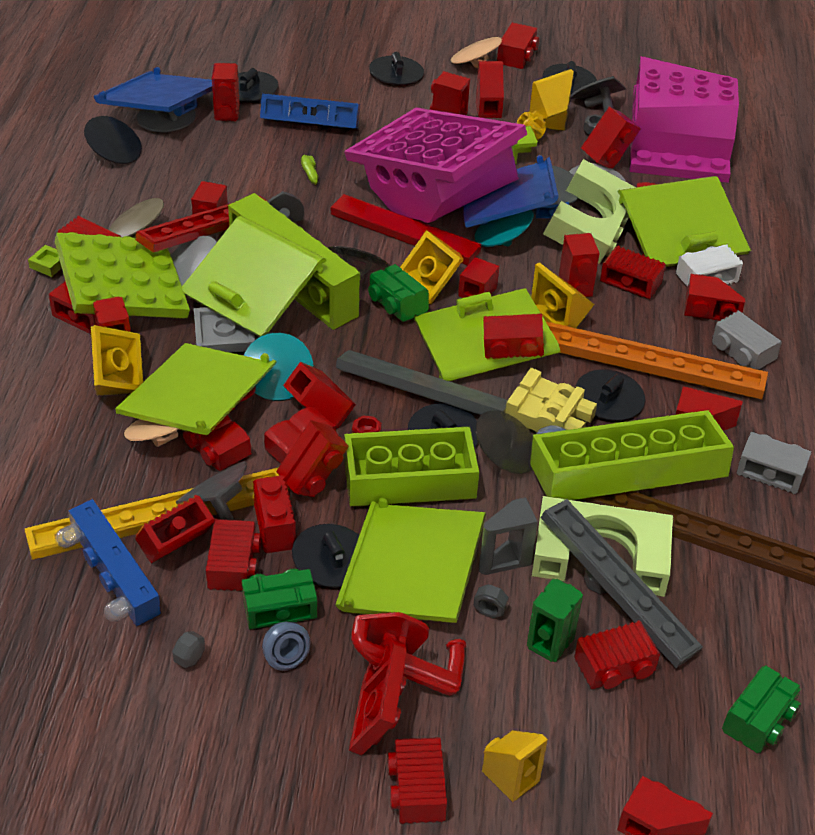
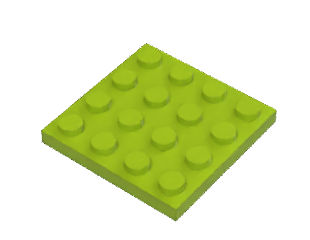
M74 232L56 233L55 245L74 313L94 314L93 302L118 296L123 297L128 316L188 318L190 308L181 288L182 286L168 248L153 253L137 242L136 238L129 236L85 235Z

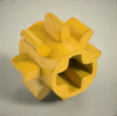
M536 110L533 113L530 111L524 112L516 122L517 124L531 126L537 140L546 131V122L543 120L544 116Z

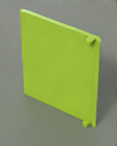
M717 176L617 191L620 195L619 204L625 205L645 257L649 256L650 259L654 258L666 264L665 267L678 265L679 256L685 253L706 250L712 246L718 247L728 244V248H731V251L736 255L749 254L751 251Z
M239 216L233 221L181 288L189 298L261 337L268 334L315 272L321 273L323 271L321 264L325 263L327 259L243 216Z
M526 288L492 297L490 292L457 299L456 306L414 316V321L437 366L439 378L446 381L541 358L539 355L524 358L521 356L518 358L515 356L513 358L508 356L507 358L500 359L485 358L483 316L541 314ZM542 316L544 355L542 357L560 353L558 341Z
M185 343L115 408L116 414L208 435L276 365L277 361H270L269 355L263 353L260 359Z
M380 498L379 503L371 501L335 604L336 607L341 611L350 613L378 614L401 612L416 619L457 623L486 518L485 512L388 505V501L385 498Z

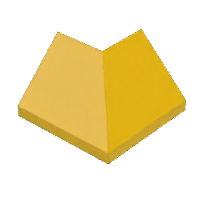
M571 69L533 82L530 112L533 113L536 110L543 115L546 128L565 130L574 71Z
M426 230L400 268L429 290V304L431 305L462 263L463 258L459 252Z
M540 262L535 264L531 298L544 320L577 328L595 304Z
M96 325L91 326L96 395L132 393L143 383L140 334Z

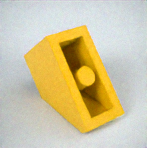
M514 730L501 739L497 737L484 750L482 772L514 802L540 782L548 739L543 734Z

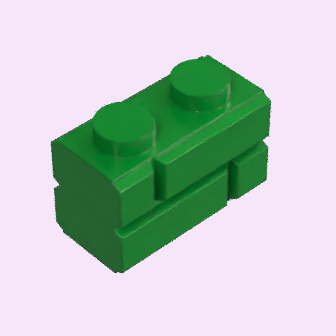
M396 264L386 267L384 271L381 269L373 272L369 276V295L374 302L378 301L381 303L388 314H394L404 322L413 318L414 315L419 316L428 311L429 290Z
M289 569L284 573L268 576L256 574L249 579L242 580V596L249 629L273 626L280 622H297L317 618V595L310 569Z
M552 579L544 588V592H541L533 602L527 639L529 650L550 662H557L565 648L567 649L575 639L583 599L581 591L559 579Z
M762 666L727 712L722 727L723 732L736 741H742L743 745L756 753H761L767 743L774 746L784 731L785 727L781 725L785 719L791 722L801 707L802 703L797 701L801 690L800 685L787 677L782 678L780 673L770 667Z

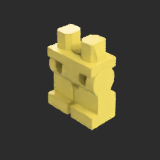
M530 368L520 382V386L516 388L506 403L504 424L528 432L530 429L538 432L539 429L549 425L560 426L566 430L585 428L586 422L584 421L591 423L597 408V403L583 399L585 389L577 386L574 388L566 383L556 384L541 378L542 372Z

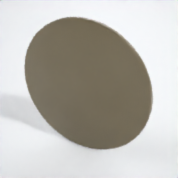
M152 198L132 206L113 222L109 230L121 237L136 236L137 231L151 227V223L160 215L164 208L163 200Z

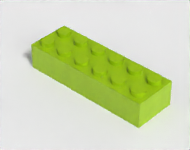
M255 193L228 205L229 226L237 217L243 216L327 259L325 263L321 264L323 271L321 273L315 272L295 297L298 303L332 330L359 317L360 272L355 267L349 265L336 253H333L319 240L312 237L302 227L296 225Z
M709 410L535 434L532 440L530 465L547 497L576 500L729 477L734 446Z

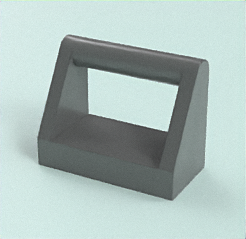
M526 497L512 500L484 523L479 572L481 574L488 575L531 565L538 521ZM509 532L508 540L495 550L496 534Z

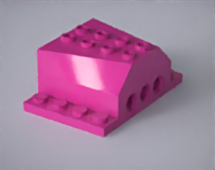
M641 56L637 81L633 89L632 121L641 130L631 143L630 172L690 179L717 176L720 182L729 183L731 175L730 158L735 141L739 108L738 79Z
M414 108L344 152L347 161L364 165L371 189L392 212L430 223L518 180L511 146L516 145L518 140L526 136L527 131L524 124Z

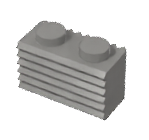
M739 310L736 313L734 312L733 315L730 314L729 317L717 322L712 339L713 345L725 351L726 354L729 353V356L733 357L740 365L757 370L777 359L782 344L781 340Z
M751 432L742 452L737 474L796 494L812 451L803 449L796 444L790 445L772 439L765 434L760 435Z

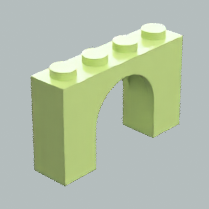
M583 159L566 191L595 207L603 218L589 216L561 201L543 234L563 245L564 235L591 233L600 253L598 264H600L603 257H608L617 244L615 242L619 239L624 229L623 227L629 218L625 205L619 204L620 195L617 191L636 187Z
M546 496L542 498L532 576L565 581L570 550L546 525L541 516L545 510L566 499ZM569 500L602 537L610 538L623 545L632 557L633 571L655 595L665 596L671 567L673 515Z

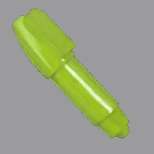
M303 155L301 157L302 167L309 181L316 185L319 177L315 170L316 163L313 156Z

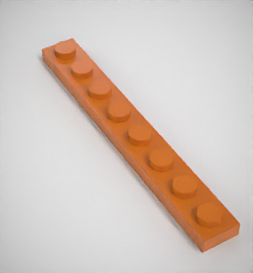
M546 321L558 341L560 353L747 397L763 398L768 376L766 371Z

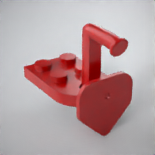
M401 612L356 616L354 618L351 640L354 648L369 662L361 686L349 751L362 756L373 744L377 745L389 729L395 728L401 714V709L397 707L398 700L405 688L406 679L445 695L456 694L460 690L466 641L454 639L446 644V649L449 650L448 668L444 669L412 655L429 637V627L424 622Z

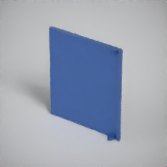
M156 67L154 72L148 71L106 91H102L95 95L94 99L97 103L164 112L174 110L176 116H181L197 107V98L212 91V80L161 74L160 68Z
M538 155L536 157L537 163L517 169L518 180L464 205V223L466 228L478 224L484 225L492 220L555 203L558 200V191L550 157L544 161L543 156Z

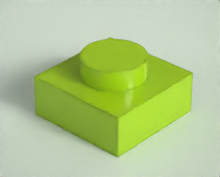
M44 245L28 259L29 268L51 277L62 268L57 249Z

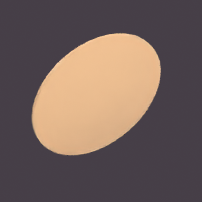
M492 37L475 42L457 52L451 58V62L453 64H460L471 61L472 65L478 68L479 61H487L489 58L487 53L497 48L501 44L502 39L500 37Z
M139 419L125 430L124 436L130 441L152 440L155 446L159 447L177 438L178 428Z

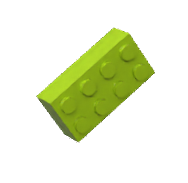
M470 427L344 434V441L349 445L344 453V465L350 507L367 506L371 504V501L379 503L380 498L387 499L388 504L477 498L479 468Z

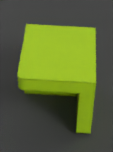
M526 126L527 135L518 140L516 145L511 146L515 164H517L518 153L531 152V147H537L538 141L531 126Z

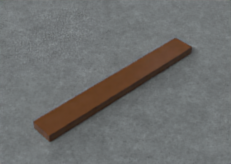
M634 491L586 498L587 503L673 515L672 537L815 586L814 552Z

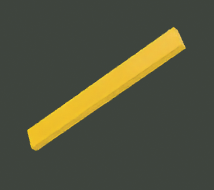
M278 468L244 475L238 481L242 486V491L226 503L229 510L233 511L253 506V481L259 478L279 476L276 472ZM193 488L103 509L101 512L119 538L135 535L143 524L148 523L150 519L154 520L161 513L165 514L167 510L170 511L173 507L176 508L178 505L176 501ZM203 501L210 513L216 515L217 513L211 502ZM70 517L24 528L32 560L83 547L71 529Z

